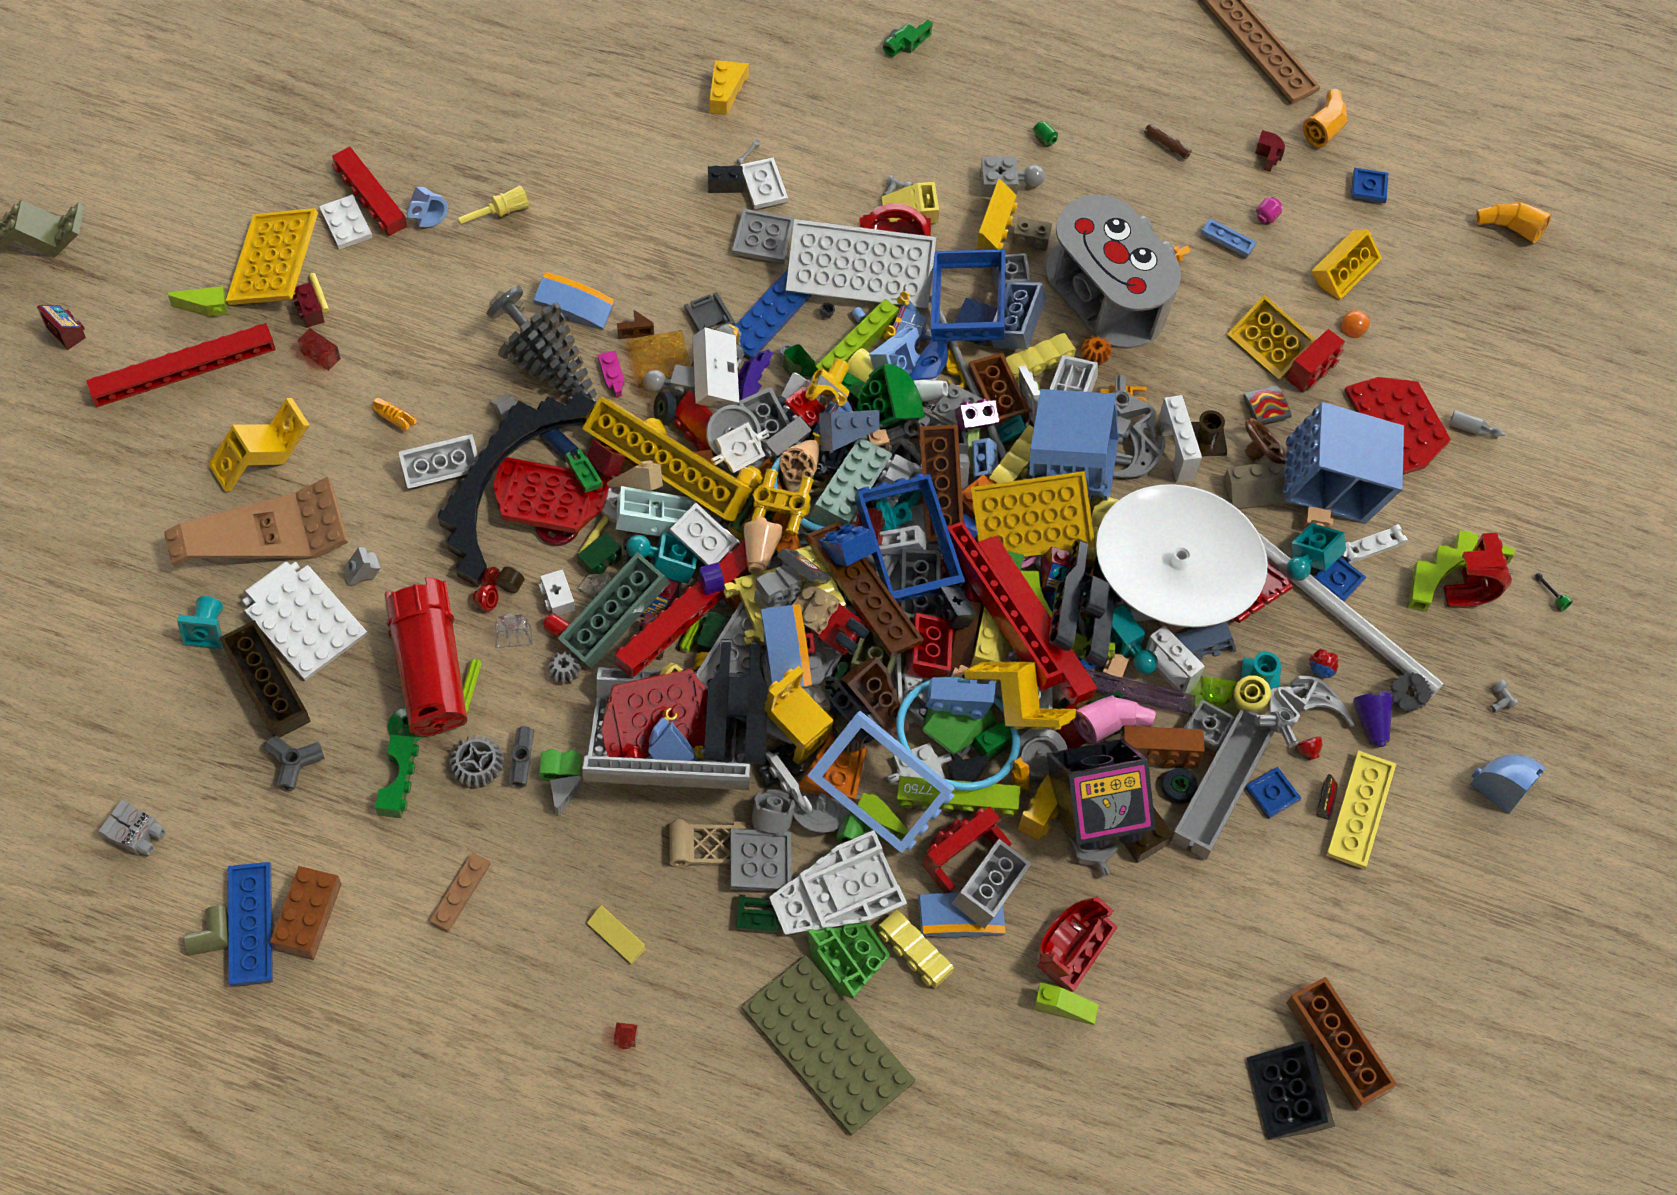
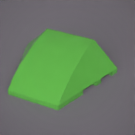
M991 707L983 719H973L962 714L953 715L947 711H934L928 708L922 731L954 755L975 742L977 736L997 723Z
M868 922L844 925L839 928L826 927L823 930L814 931V929H808L806 931L812 959L838 993L852 999L890 957L889 952Z

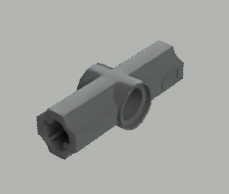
M526 726L517 728L514 749L512 750L509 785L515 788L527 786L529 766L531 764L534 729ZM520 755L526 756L524 759L517 758Z

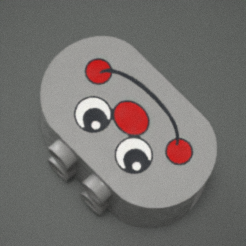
M1088 195L1074 200L1063 209L1057 220L1056 235L1061 247L1054 279L1050 278L1057 245L1048 256L1045 271L1049 283L1095 337L1098 335L1101 339L1106 337V342H1110L1111 347L1129 349L1140 347L1153 341L1165 326L1181 280V269L1175 257L1174 248L1168 241H1161L1153 232L1151 222L1146 216H1139L1130 205L1118 198L1107 195ZM1067 278L1073 279V283L1065 282L1063 280Z

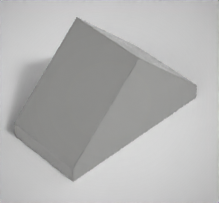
M506 393L491 400L490 404L502 421L507 418L510 408L516 405V401L513 396Z
M579 775L550 780L556 815L560 816L583 786L582 777Z

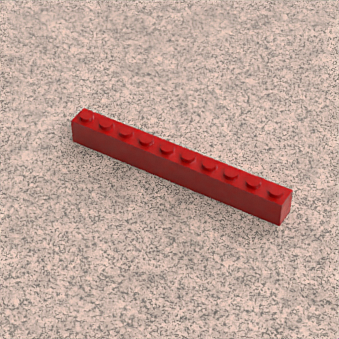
M267 323L227 336H221L208 342H202L192 347H186L173 353H167L164 356L149 359L139 364H133L120 370H114L101 376H95L86 380L97 408L275 351L276 348Z
M963 521L948 526L947 528L961 571L1022 662H1035L1037 686L1043 691L1057 685L1063 670Z
M997 535L977 542L1063 670L1058 684L1063 690L1066 699L1070 701L1072 706L1091 699L1097 690V686L1072 649L1070 651H1063L1048 643L1052 618Z
M745 539L739 542L736 549L729 551L719 563L724 584L734 583L736 578L747 576L751 573L747 566ZM698 579L697 583L693 587H688L684 595L676 598L667 610H662L652 623H647L641 633L635 634L625 647L622 646L617 650L615 665L633 679L725 597L723 590L705 595Z

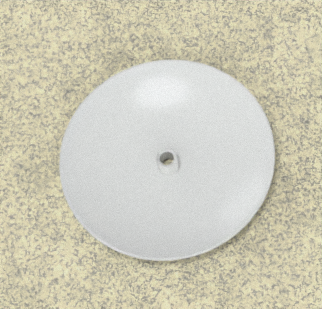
M1168 484L1149 486L1134 491L1121 498L1109 509L1100 524L1097 534L1096 550L1098 562L1106 581L1115 593L1138 612L1170 625L1206 627L1229 621L1242 614L1256 601L1266 581L1268 567L1266 550L1259 533L1250 520L1228 501L1213 493L1195 487Z

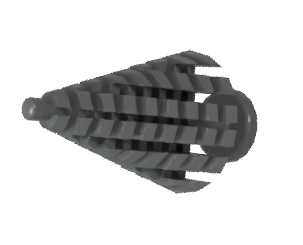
M520 286L513 287L491 305L486 313L488 317L495 319L507 312L520 327V335L515 331L509 337V344L506 345L504 342L497 355L503 359H508L507 361L515 365V362L520 363L518 364L519 369H530L528 374L534 377L539 375L538 379L542 382H547L551 377L552 379L548 385L552 388L564 383L558 389L562 394L568 393L574 388L569 394V398L578 392L596 401L595 396L597 393L595 389L587 392L593 384L591 379H586L581 383L588 374L586 367L576 372L584 362L581 356L574 361L579 350L577 346H573L575 342L573 335L566 337L570 333V328L568 325L564 327L566 319L563 313H560L562 309L558 302L553 303V309L549 305L543 308L541 316L537 312L530 318V322L515 306L523 295V289Z

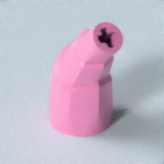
M1111 695L1076 710L1077 717L1073 719V722L1084 740L1090 744H1095L1120 730L1124 725L1135 726L1137 724L1151 727L1155 719V711L1140 706L1137 702L1115 698Z

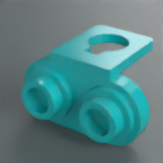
M881 499L877 501L874 508L875 514L881 521V532L897 529V526L913 519L908 502L891 508L887 500ZM901 508H904L906 511L904 519L896 518V514L899 513Z

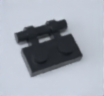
M791 744L779 745L776 749L770 751L774 756L777 755L781 758L780 760L793 777L803 774L801 765L793 761L794 754L787 755V753L793 751ZM765 755V764L759 767L758 771L765 786L769 787L779 783L780 780L772 776L769 770L770 762Z

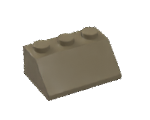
M1267 462L1227 467L1223 480L1229 501L1238 510L1286 504L1287 501H1284L1285 493H1283L1286 477H1284L1282 463Z

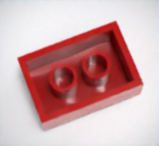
M1327 329L1294 360L1287 381L1303 393L1308 388L1312 389L1319 378L1322 379L1329 371L1328 369L1334 368L1340 360L1338 358L1344 351L1342 348L1345 341L1330 329Z
M915 613L911 622L924 640L922 644L907 650L906 674L926 679L947 677L951 671L953 629L948 627L943 618Z

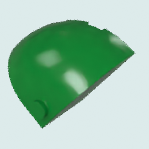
M884 364L876 368L869 374V379L865 384H862L857 396L859 401L857 409L854 411L879 410L880 430L897 427L911 419L919 420L925 418L921 397L914 381L906 371L896 365Z

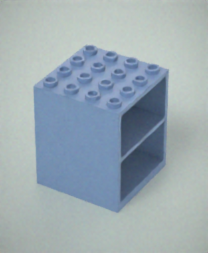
M1321 402L1286 439L1284 501L1304 507L1310 506L1331 510L1333 515L1366 524L1403 489L1404 426Z

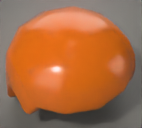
M1359 310L1349 311L1341 321V329L1350 337L1359 338L1370 327V319Z

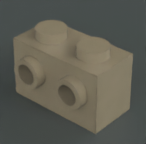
M1018 216L1012 243L1038 250H1047L1052 223Z

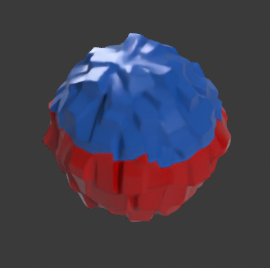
M1319 649L1309 658V664L1314 675L1324 679L1336 674L1339 667L1337 654Z

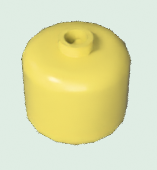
M861 348L848 360L849 369L847 372L866 383L869 379V374L874 371L869 356L870 353Z
M1249 675L1239 680L1234 688V703L1237 710L1240 711L1242 708L1260 715L1268 711L1271 698L1269 684L1258 676Z

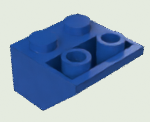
M847 524L840 527L841 530L829 532L824 538L819 540V544L835 564L848 566L877 551L872 530L862 526L855 527Z

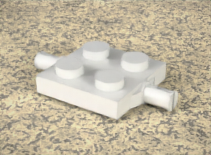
M749 422L714 439L720 454L711 458L713 465L716 466L724 461L731 473H734L764 457L765 454L761 448L760 441L769 437L768 431L764 430L756 434Z
M930 743L911 749V752L942 778H946L941 764L952 761L949 753L938 757ZM896 755L893 757L897 773L887 776L889 784L898 781L899 776L923 778Z

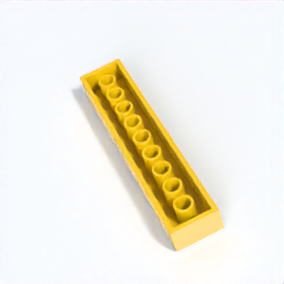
M601 396L582 428L639 465H641L642 461L647 460L661 464L662 480L726 520L735 522L753 490L613 401Z

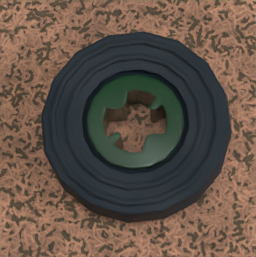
M661 391L657 394L654 401L655 419H659L663 424H670L676 415V399L673 393Z
M1184 768L1170 770L1165 774L1162 781V791L1165 797L1175 803L1190 801L1198 789L1197 779L1194 774ZM1179 782L1183 784L1180 789L1176 787Z

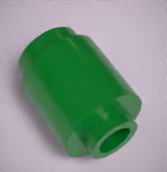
M1039 121L1033 128L1035 135L1046 146L1053 145L1058 139V132L1047 122Z

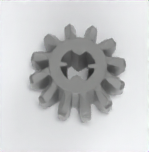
M565 650L561 655L556 652V657H550L551 663L547 665L548 670H550L549 676L554 677L555 682L561 680L563 685L565 680L572 683V677L578 678V672L581 671L579 658H575L573 652L567 655Z

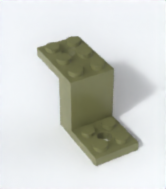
M21 200L17 205L14 204L10 212H6L0 221V253L15 240L55 258L79 235L85 205L78 202L74 207L69 208L66 215L59 217Z

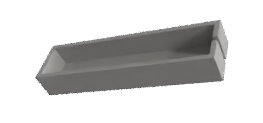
M1241 708L1174 832L1173 843L1185 849L1188 846L1191 847L1192 853L1206 860L1274 734L1270 726L1254 724L1255 715H1260L1256 712H1249Z

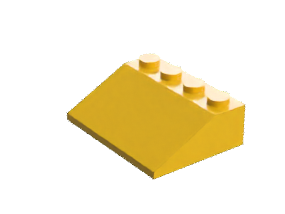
M1265 294L1227 334L1279 381L1290 372L1294 360L1316 340Z

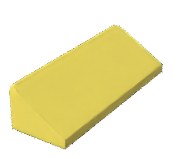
M602 905L587 922L597 934L630 964L646 950L645 944Z

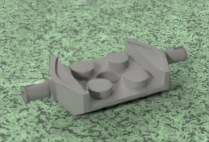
M1070 838L1080 864L1096 865V867H1099L1102 877L1110 875L1106 861L1112 858L1118 850L1112 838L1104 840L1105 845L1095 850L1081 849L1080 845H1077Z

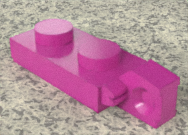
M616 351L598 354L606 387L608 389L613 388L615 398L623 396L621 386H625Z

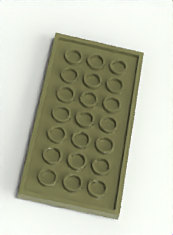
M804 956L742 1006V1010L851 1136L915 1083L916 1079L807 956Z

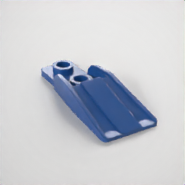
M930 340L929 345L923 351L910 377L912 380L938 377L947 364L948 349L946 345L948 341Z

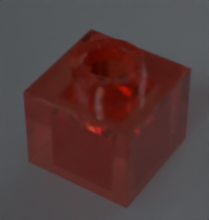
M616 1022L614 1044L618 1045L621 1049L636 1048L638 1026Z

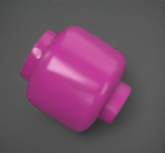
M1274 197L1265 198L1256 209L1258 220L1262 223H1273L1282 213L1281 202Z

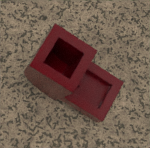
M1262 130L1255 154L1268 157L1264 170L1271 172L1272 166H1276L1277 161L1282 160L1285 144L1278 135Z

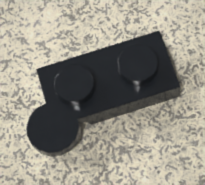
M846 445L834 451H824L821 464H817L814 476L821 477L826 473L835 475L844 458Z

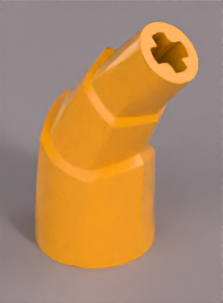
M1332 89L1328 91L1324 108L1306 119L1303 123L1304 136L1315 147H1324L1349 121L1346 104L1343 102L1340 90Z
M1520 201L1496 204L1476 210L1478 225L1496 224L1497 226L1508 227L1532 243H1536L1540 239L1552 218V214Z

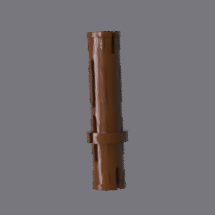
M1151 123L1145 128V134L1165 145L1172 153H1177L1185 160L1191 155V149L1182 145L1178 139L1171 138Z

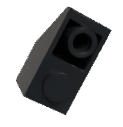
M974 755L968 759L956 758L952 760L948 766L950 780L976 782L987 767L988 755Z

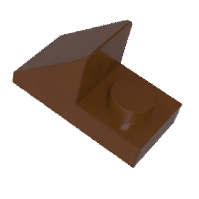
M633 310V322L617 323L618 339L654 336V323Z

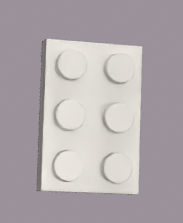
M774 157L740 165L743 166V178L754 209L788 202V196Z
M353 195L319 206L339 250L372 238V233Z
M1026 366L1019 367V388L1030 410L1029 417L1033 425H1035L1040 391L1038 390L1037 382L1033 380L1032 372H1029Z
M697 503L669 530L706 566L719 563L738 543Z

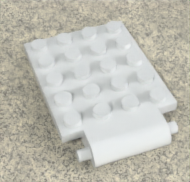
M285 561L246 589L244 592L247 597L242 599V602L245 606L253 603V605L245 610L246 615L252 621H256L262 633L302 679L306 681L367 636L368 633L308 565L296 572L300 568L296 562L290 565Z

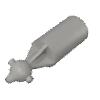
M1454 410L1449 426L1477 435L1491 433L1495 438L1505 436V433L1499 427L1492 428L1483 419Z

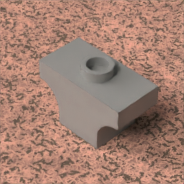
M358 547L343 571L348 585H356L362 580L374 579L381 568L375 553L367 552L365 547Z

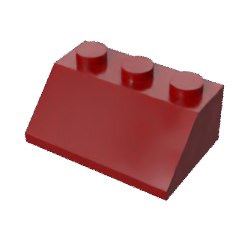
M690 390L677 406L673 423L677 429H681L684 432L688 441H692L696 445L698 451L711 450L707 442L706 427L713 413L706 406L696 404L695 394Z

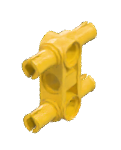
M766 469L763 484L754 491L753 497L755 500L753 505L755 510L751 521H755L756 517L764 518L768 510L791 515L786 532L797 535L801 520L810 512L811 507L809 503L811 498L809 493L814 480L810 477L802 476L799 490L796 493L776 489L773 487L778 472ZM764 495H768L765 500L761 501ZM803 502L801 508H796L799 503Z

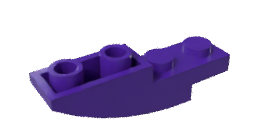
M769 349L759 352L755 358L744 362L738 374L739 401L758 393L762 385L758 381L762 377L761 373L770 364V359L773 355Z

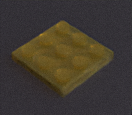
M682 330L629 339L639 388L644 387L643 378L648 371L659 370L667 379H671L675 364L691 368Z

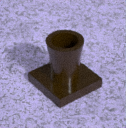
M1214 410L1203 412L1199 422H1191L1201 456H1226L1227 446L1223 428L1225 425L1224 417Z

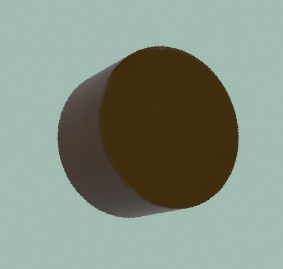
M503 567L496 578V583L510 593H517L525 581L524 576L511 567Z

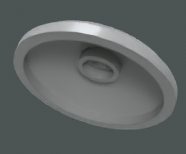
M727 405L715 411L706 427L707 442L711 450L716 455H719L720 450L714 439L744 423L749 422L752 430L759 434L761 432L760 424L755 415L747 408L739 405Z

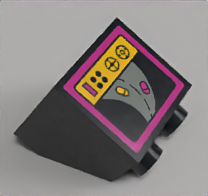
M1119 739L1046 753L1049 777L1065 832L1077 845H1080L1081 849L1095 850L1102 848L1105 845L1104 840L1119 837L1121 842L1140 841L1143 839V832L1156 830L1148 759L1127 741Z

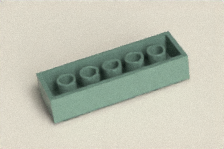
M859 438L816 502L810 520L823 527L838 521L842 526L852 524L859 513L854 499L857 491L867 486L873 488L878 483V479L883 470L886 471L884 467L887 461L891 460L893 453L868 440Z
M637 552L558 639L592 669L670 584L669 580Z

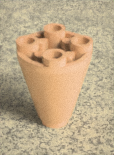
M804 441L788 448L782 453L780 467L786 480L801 482L802 476L810 478L814 476L819 457V445L816 441Z
M756 517L755 521L745 523L744 538L749 572L753 574L764 573L782 536V526L780 524L767 522L763 517Z

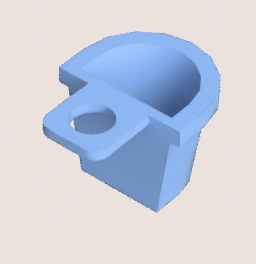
M415 187L406 215L409 218H416L419 227H432L439 224L448 213L447 201L441 195L434 194L427 188Z

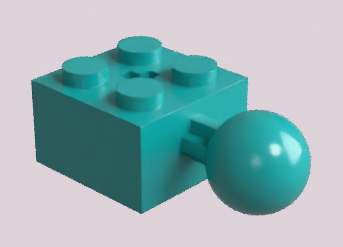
M1311 523L1291 543L1293 558L1286 565L1287 575L1295 581H1302L1309 576L1311 567L1326 571L1346 551L1345 533Z
M663 531L656 547L651 546L649 540L642 535L631 537L626 544V550L630 557H633L637 552L644 558L647 556L653 557V566L666 578L685 584L689 583L696 568L697 556L673 534Z
M1121 605L1114 609L1110 643H1115V654H1121L1125 658L1134 656L1133 666L1137 672L1144 675L1151 674L1158 666L1157 656L1150 650H1143L1141 645L1145 631L1134 620L1132 612L1126 609L1124 605Z

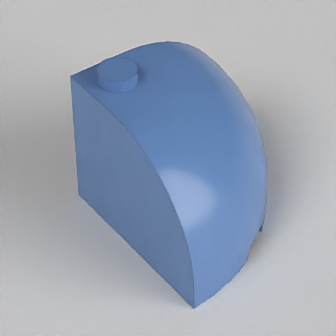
M1503 755L1490 761L1483 769L1478 767L1471 776L1474 780L1470 785L1510 814L1546 767L1537 760L1525 755Z

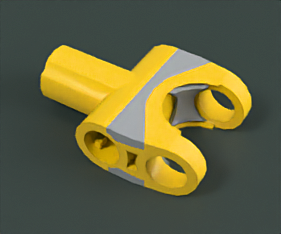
M836 358L829 372L823 368L818 369L809 382L805 394L806 398L812 401L822 393L826 399V408L833 398L838 399V392L848 397L849 390L841 383L849 369V364L844 360Z

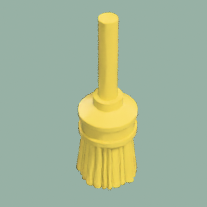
M518 186L505 194L500 193L497 196H492V203L488 204L487 207L461 216L458 220L460 224H463L489 213H496L498 216L503 217V215H508L510 212L529 208V201L523 187Z

